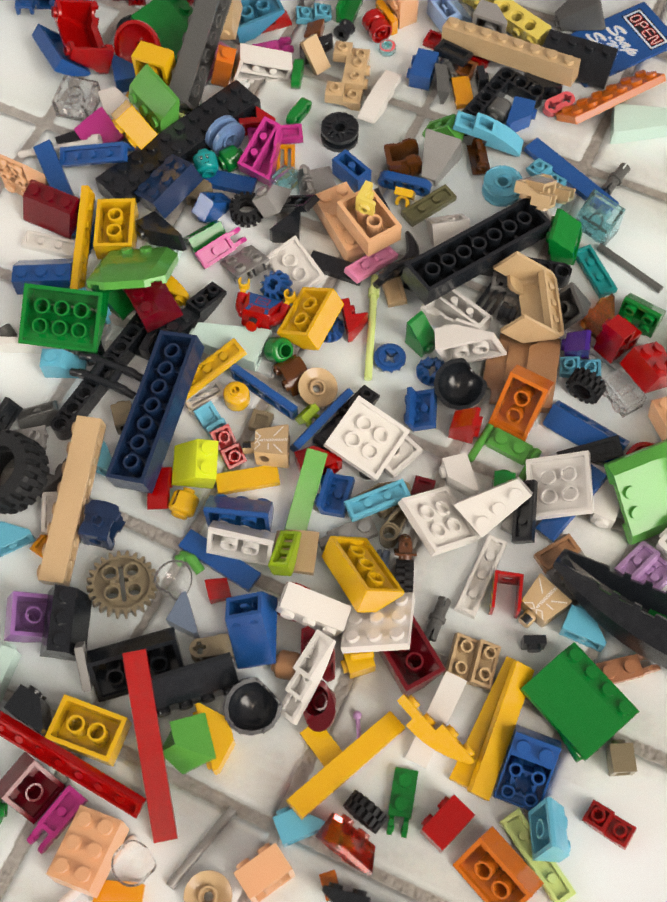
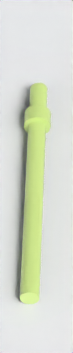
M376 274L371 275V284L368 288L369 313L364 380L366 381L372 380L377 299L380 294V289H376L373 286V283L378 279Z

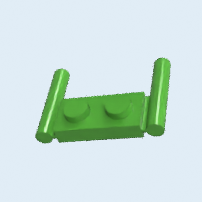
M487 423L469 452L468 458L470 462H473L485 444L486 447L522 466L525 465L518 476L524 481L526 480V459L539 458L542 451Z

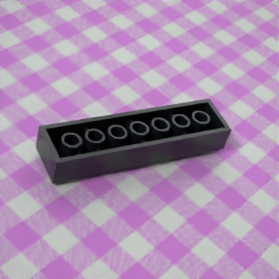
M523 198L404 263L401 278L426 306L493 268L494 265L514 252H521L546 238L552 222L540 210H537L536 206L530 205V199Z

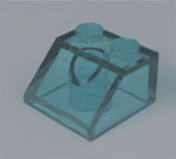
M594 189L580 209L576 219L581 222L582 232L590 236L595 242L606 246L618 233L626 209Z

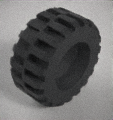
M9 429L0 431V478L3 469L12 459H15V465L10 478L0 486V513L11 515L18 513V511L26 510L28 505H33L37 501L36 498L42 495L44 492L42 489L48 482L46 478L49 475L50 468L47 466L49 460L46 451L38 442L15 430L11 431Z

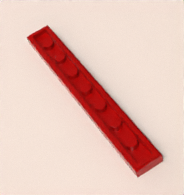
M142 649L122 653L153 842L159 843L178 839L147 650Z
M0 710V736L134 818L138 817L145 804V797Z

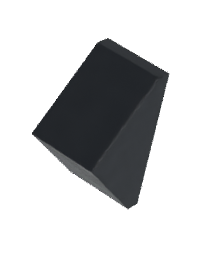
M301 212L289 214L270 228V240L273 243H285L296 235L300 241Z

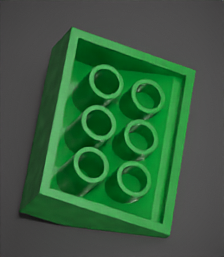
M152 0L132 14L131 19L141 20L149 24L158 35L161 47L174 51L177 63V53L181 50L183 34L187 31L188 18L192 14L193 8L186 0Z
M24 283L18 343L97 353L107 317L109 294Z
M575 642L556 656L520 689L584 761L592 756L640 712Z

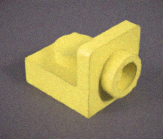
M365 180L356 197L355 210L362 214L373 216L376 202L373 201V183Z

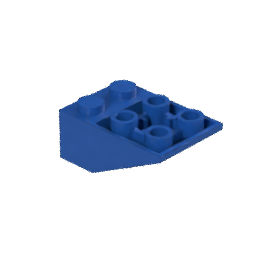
M263 591L226 598L225 621L238 669L276 664V608L278 598Z
M517 725L493 797L528 811L544 800L562 749L561 741Z

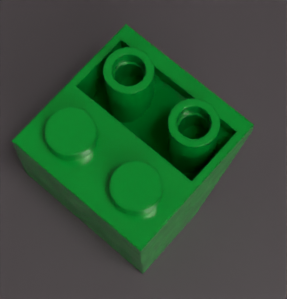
M557 208L555 216L551 217V231H548L546 235V243H549L548 255H550L551 261L574 265L582 238L581 222L564 210Z
M629 293L625 296L618 314L642 332L641 335L651 338L666 311Z

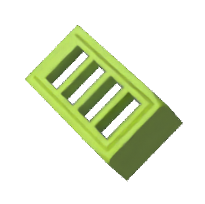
M280 531L268 563V567L273 575L292 576L302 535L300 531Z

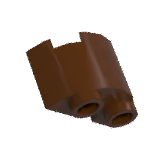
M294 354L287 360L272 366L274 374L283 378L281 384L286 392L289 391L292 397L299 395V379L308 370L301 357H297Z

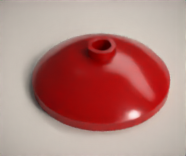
M141 20L126 21L119 26L115 33V54L133 64L131 55L140 41L161 47L158 35L149 24Z

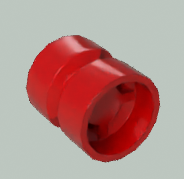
M371 9L362 17V25L375 43L387 40L392 34L391 25L379 9Z

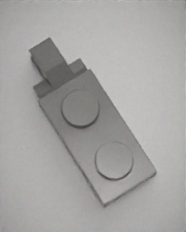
M370 515L355 522H349L326 532L327 536L319 539L318 544L321 551H323L330 536L362 537L369 540L377 537L378 531Z

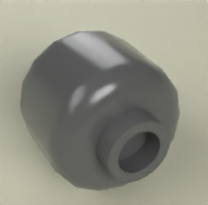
M495 98L487 107L486 115L504 124L511 110L510 101L506 98Z

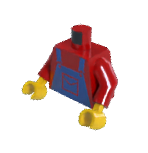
M242 277L238 279L240 292L237 293L235 309L238 316L242 318L241 324L246 326V329L251 332L257 328L270 330L273 326L282 324L291 308L290 304L294 303L297 298L295 291L290 297L289 289L284 291L285 302L251 292L246 293L250 288V279L248 278V283L243 285L241 284Z

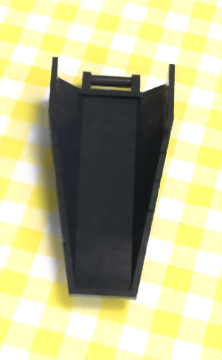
M565 548L555 560L553 567L578 603L599 625L625 646L649 661L667 669V619L659 614H656L655 617L648 614L649 610L652 609L667 616V591L664 592L654 588L653 583L647 580L645 583L631 579L632 574L627 572L621 575L610 571L609 565L597 562L594 559Z

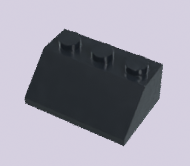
M57 584L48 591L40 656L76 661L74 652L76 643L85 641L87 648L92 600H89L88 594L75 587Z

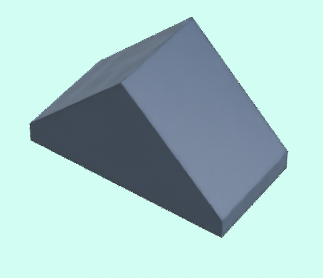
M186 591L182 592L167 616L166 621L170 627H174V629L194 639L200 638Z

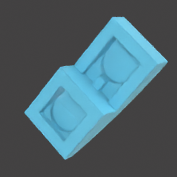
M211 401L193 411L211 440L209 432L227 424Z

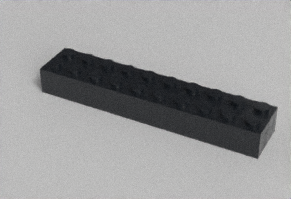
M236 79L159 133L142 150L138 148L129 154L127 162L116 163L96 177L95 181L99 193L105 199L135 198L136 203H139L140 200L134 192L141 183L151 176L154 170L164 163L167 157L174 154L193 164V157L199 150H213L205 143V136L210 125L216 119L224 115H231L239 123V118L257 117L256 106L261 108L260 99Z

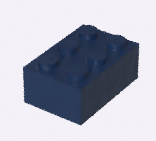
M172 154L164 160V163L158 169L151 173V176L145 182L138 186L134 194L146 209L151 212L156 211L165 219L204 179L192 163Z

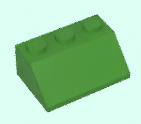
M148 64L144 65L129 85L128 98L130 103L138 108L140 114L146 117L150 125L161 133L179 120L180 99Z

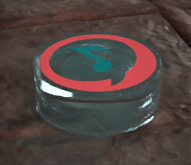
M384 39L379 43V53L381 55L389 57L395 54L396 43L393 40Z

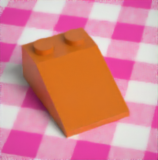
M517 364L508 376L488 423L492 424L495 428L498 427L526 441L555 382Z

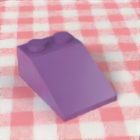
M13 591L8 596L4 641L42 642L48 594Z

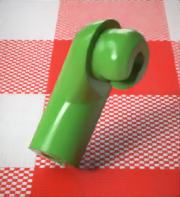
M183 550L175 556V560L179 565L187 562L196 575L205 569L196 555Z

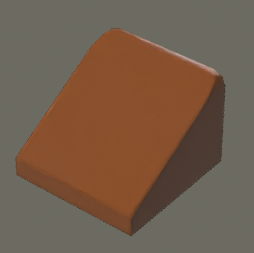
M324 19L308 23L304 38H308L313 34L321 37L325 28Z
M470 60L464 68L458 65L455 72L460 77L469 76L471 81L476 73V67L479 65Z

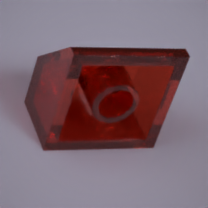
M332 812L315 837L349 866L370 877L373 874L375 845L369 841L371 836L361 828L355 829L352 826L354 821L347 815L342 814L339 816Z

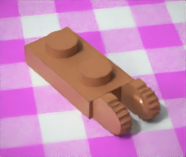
M637 654L596 663L598 668L613 684L642 678L644 675L661 670L657 664L642 669L640 661L648 659Z

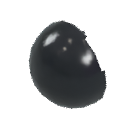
M464 358L451 359L442 364L436 372L434 379L435 394L448 408L455 410L471 408L481 401L486 392L487 382L472 370L470 364Z
M255 676L243 678L233 684L225 696L223 705L225 720L231 729L240 735L250 736L264 734L273 728L280 718L283 707L282 702Z

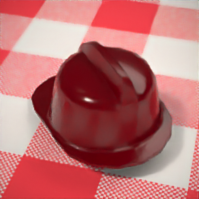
M322 680L303 713L308 727L315 732L327 730L335 719L336 713L335 694Z

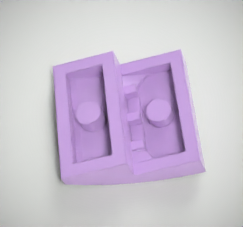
M644 540L615 567V571L618 574L623 575L624 572L632 574L631 579L645 583L646 580L650 581L656 589L662 590L667 585V561L660 557V552Z

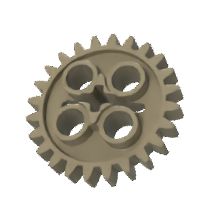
M127 550L125 555L121 556L120 551H117V556L115 557L109 553V559L106 560L104 557H101L102 564L94 563L95 570H89L91 577L86 579L87 584H89L86 586L89 600H93V607L99 606V613L107 610V617H110L112 613H115L116 619H119L120 614H124L125 619H128V613H132L136 617V610L139 609L141 612H145L144 604L151 606L150 599L156 598L155 591H158V585L156 584L158 583V577L155 576L156 569H151V562L145 563V556L138 559L137 552L133 556H129V551ZM120 567L123 568L126 591L125 602L122 601L118 570ZM129 571L137 572L135 575L127 574ZM108 574H114V575H115L113 578H106V577H105V576L108 575ZM134 590L140 592L138 595L129 594L131 591ZM112 593L118 595L116 598L107 597L109 594Z

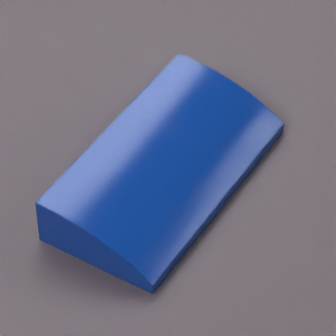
M40 24L36 26L31 36L54 71L77 77L89 76L91 74L87 67L71 61L65 56L64 46L59 33Z

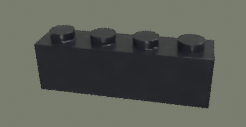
M550 29L543 46L581 59L578 77L575 81L604 89L618 52V48Z
M174 627L87 651L86 665L99 703L129 694L122 653L146 649L151 676L184 666Z
M230 652L151 676L157 715L159 718L166 717L171 714V711L177 709L181 711L188 710L193 707V704L199 702L203 704L210 703L215 700V697L221 695L225 697L232 685L239 681Z

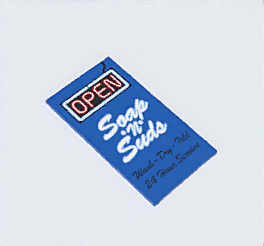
M645 2L604 19L606 26L604 30L576 31L570 34L618 48L610 76L667 51V26ZM581 83L585 88L588 87V86H590V85Z

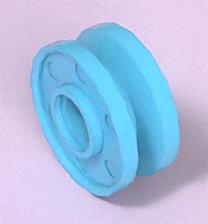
M498 165L492 167L484 176L482 195L492 205L498 207L512 205L519 199L520 194L515 193L514 188L516 180L522 179V176L517 170L509 166Z

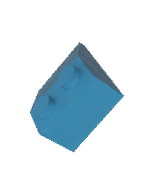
M241 0L243 8L236 35L239 43H245L257 38L285 13L280 0Z

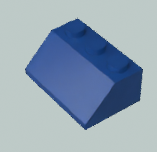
M73 258L19 260L13 265L11 279L17 295H23L24 283L70 289Z
M216 494V496L209 495L203 512L208 527L215 520L271 532L274 506L272 501L265 498L252 500L244 496L233 498L224 494Z

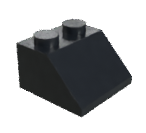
M21 684L3 708L45 737L52 722L50 706L45 702L47 698L32 685L27 688Z

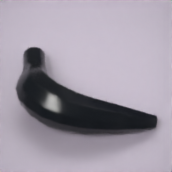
M409 231L405 232L406 253L397 262L419 256V246Z

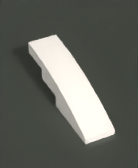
M385 70L364 102L358 114V119L373 124L387 109L389 100L394 96L395 88L401 82V74Z
M319 629L316 630L295 663L293 669L296 672L284 689L288 693L282 701L281 715L297 725L311 701L336 643L335 640Z
M448 671L445 672L427 710V713L436 721L434 725L436 729L443 723L447 726L467 683L466 680ZM415 736L405 759L426 769L435 750Z

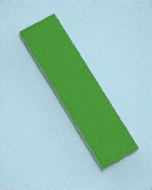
M307 448L284 530H307L327 459V453Z

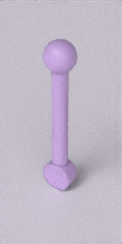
M360 711L353 713V718L356 721L357 739L361 736L360 718L362 714Z

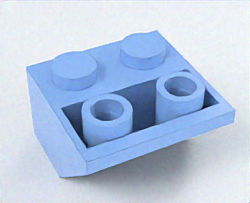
M428 0L427 14L441 33L442 26L449 17L472 23L471 16L458 0Z

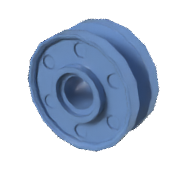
M231 115L221 116L207 130L205 143L217 155L220 150L230 145L238 148L244 140L245 128Z

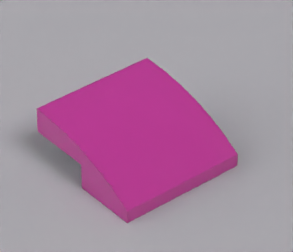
M102 106L74 128V131L81 140H86L93 134H100L103 143L120 142L125 138L114 126L112 119Z

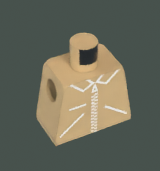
M289 425L257 429L254 441H243V454L254 453L257 465L289 468Z
M540 573L521 601V610L524 613L518 618V621L525 628H528L533 622H536L540 627H544L567 611L573 601Z

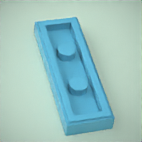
M402 478L344 501V506L351 521L355 522L398 505L402 498L411 496Z

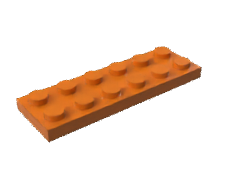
M637 71L634 76L625 77L617 84L608 85L605 90L594 92L589 98L579 99L576 101V104L563 107L562 111L555 114L557 121L579 124L665 82V74L657 73L656 71Z

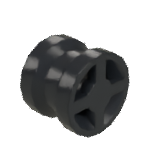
M345 18L334 28V35L343 42H346L350 35L355 32L354 24Z
M504 301L496 319L499 321L504 320L509 324L515 320L519 307H512L508 302Z

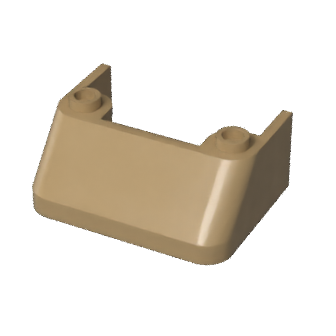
M518 251L493 266L494 270L507 276V286L511 292L519 295L521 317L500 328L501 333L521 343L555 340L564 335L558 283L555 274L551 270Z

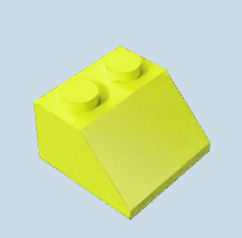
M195 439L175 445L171 485L213 489L217 476L219 441Z

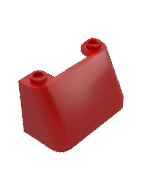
M55 0L54 6L51 7V16L55 19L64 46L65 56L69 60L100 74H108L114 55V48L112 44L104 45L98 29L99 18L95 17V12L99 8L97 1Z

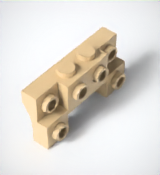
M335 42L333 62L345 63L342 83L327 81L325 103L339 104L350 110L360 111L364 90L368 88V79L366 77H370L371 66H369V49L353 48L352 42Z
M544 173L516 180L514 192L520 194L519 198L530 199V205L536 206V209L541 211H547L555 207L556 203L566 204L573 201L576 191L575 188L561 185L551 175Z

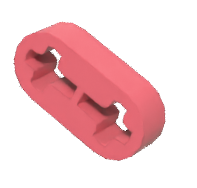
M569 91L553 96L546 100L542 111L547 117H555V114L562 111L563 107L574 104L575 96Z

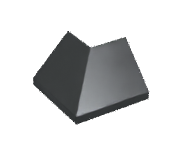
M573 282L559 290L564 331L586 317L591 306V302Z

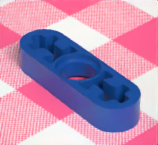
M388 170L381 171L378 178V184L383 188L395 190L397 186L413 190L416 193L415 195L423 197L430 194L432 187L431 182L427 179Z

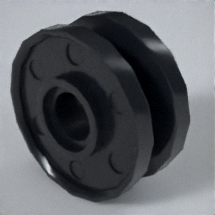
M335 112L326 116L321 124V141L327 149L339 153L345 149L348 151L353 149L358 143L359 124L357 120L346 112Z

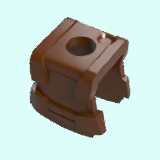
M408 138L396 144L384 145L388 171L418 177L422 173V160L419 156V147L416 139Z

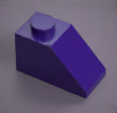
M591 330L568 332L566 339L562 338L561 343L564 357L580 356V359H589Z

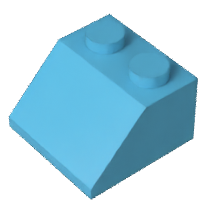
M546 797L528 812L533 861L561 862L570 856L571 844L567 838L568 819L565 816L564 807L553 798Z

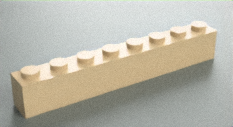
M449 17L442 26L441 40L446 39L473 52L475 56L528 72L571 87L578 77L581 59L572 55L548 49L458 18Z
M77 415L76 422L72 424L71 442H68L66 449L68 455L66 462H63L62 465L63 476L61 482L57 485V501L53 503V517L47 527L48 538L42 547L43 559L37 568L38 580L43 584L70 586L80 543L78 531L85 519V504H88L107 426L101 418Z

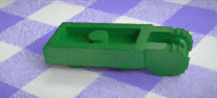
M395 767L387 815L389 816L387 835H392L394 831V817L404 819L401 826V837H407L418 778V771Z

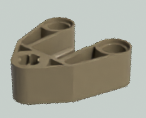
M404 481L411 494V487L409 483ZM392 482L378 483L370 487L369 489L357 494L356 496H359L361 494L377 489ZM399 505L377 513L380 518L385 519L397 507L380 528L379 542L384 548L390 549L396 546L408 522ZM386 533H391L394 535V537L388 539L385 538L383 535Z

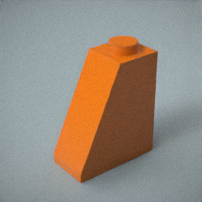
M219 44L211 84L222 87L229 85L237 49Z

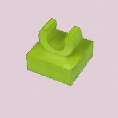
M315 403L307 405L294 419L299 425L306 424L308 428L312 424V418L316 420L320 416L316 414L320 408Z

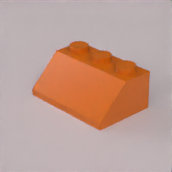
M493 826L453 864V867L484 902H527L544 884Z

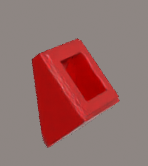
M227 578L204 580L211 604L222 602L226 598L232 597Z

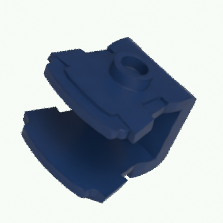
M91 500L88 504H85V519L79 528L78 535L85 545H93L112 551L115 537L118 532H121L126 522L123 521L119 506L107 501Z

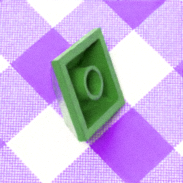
M205 713L170 722L171 731L163 745L164 756L181 774H186L216 759Z

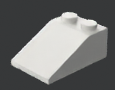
M446 324L442 327L434 328L435 350L445 363L457 358H464L468 363L507 355L503 345L493 332L456 324Z

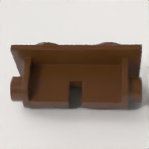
M475 137L472 144L467 145L472 175L486 174L490 169L485 143H483L482 139Z
M402 534L398 539V548H394V555L399 556V559L411 560L412 556H417L416 550L412 549L413 543L409 535Z

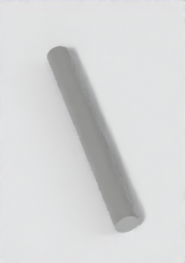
M228 807L166 884L174 890L237 813L232 807Z

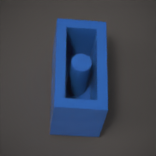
M418 48L417 54L412 57V68H408L406 78L409 79V87L430 90L435 75V63H438L439 52Z
M343 150L332 159V174L342 182H347L354 192L362 188L365 180L371 182L372 170L348 150Z

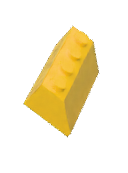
M329 537L321 557L357 612H377L404 594V590L367 538Z

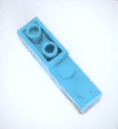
M458 110L453 130L485 140V146L517 157L520 156L524 140L512 129L478 112L476 116Z

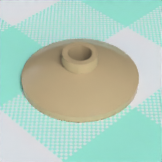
M316 367L308 369L301 375L298 382V391L303 401L308 405L315 403L318 407H325L335 399L338 386L336 379L329 371ZM313 386H317L319 392H315Z
M205 870L195 874L188 881L184 890L183 900L184 902H207L205 894L212 892L213 899L210 902H232V888L229 881L221 873Z

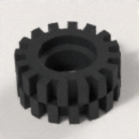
M246 191V194L240 192V196L236 194L231 199V203H229L232 221H235L237 226L240 224L244 228V225H247V228H250V224L256 226V221L260 223L261 219H263L262 214L252 202L256 195L254 192L251 195L249 191ZM247 206L254 208L248 213L240 211L241 208Z
M584 367L576 368L566 382V388L570 389L569 393H573V397H578L581 402L584 400L586 404H596L607 386L604 385L605 381L601 380L602 377L600 375L596 376V372L593 371L592 373L590 369L587 368L585 370Z
M396 559L395 579L404 590V593L413 592L414 559Z
M354 790L343 804V807L349 814L374 834L379 831L388 819L374 802L357 790Z

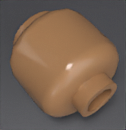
M281 650L276 654V664H271V671L274 672L275 677L290 681L296 672L293 667L301 654L288 650Z

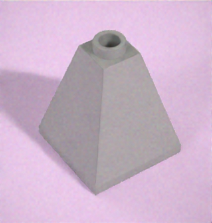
M426 129L421 178L429 180L432 186L436 187L461 159L462 140Z

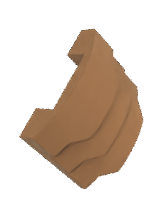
M500 333L499 341L506 350L507 355L486 359L483 379L487 382V387L491 391L489 404H497L510 372L518 364L555 382L540 412L548 414L554 397L561 339L521 343Z

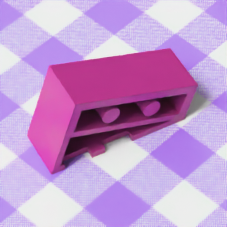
M264 116L237 162L240 172L257 178L258 181L267 186L272 185L274 181L283 136L281 124Z

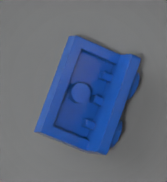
M407 387V395H405L406 413H404L405 424L413 432L436 428L437 396L435 388L415 391L412 387Z
M327 468L326 474L321 478V491L315 498V505L320 514L345 518L347 510L344 506V501L351 497L355 483L354 477L334 474L332 469Z

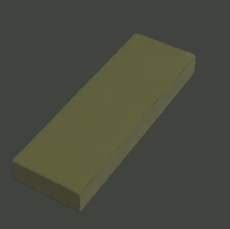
M445 184L403 209L401 216L413 227L456 201L457 196Z

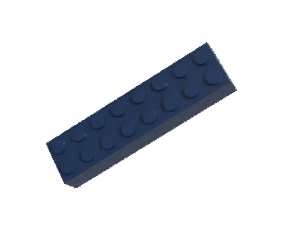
M160 330L105 475L115 487L153 493L205 348L197 335Z

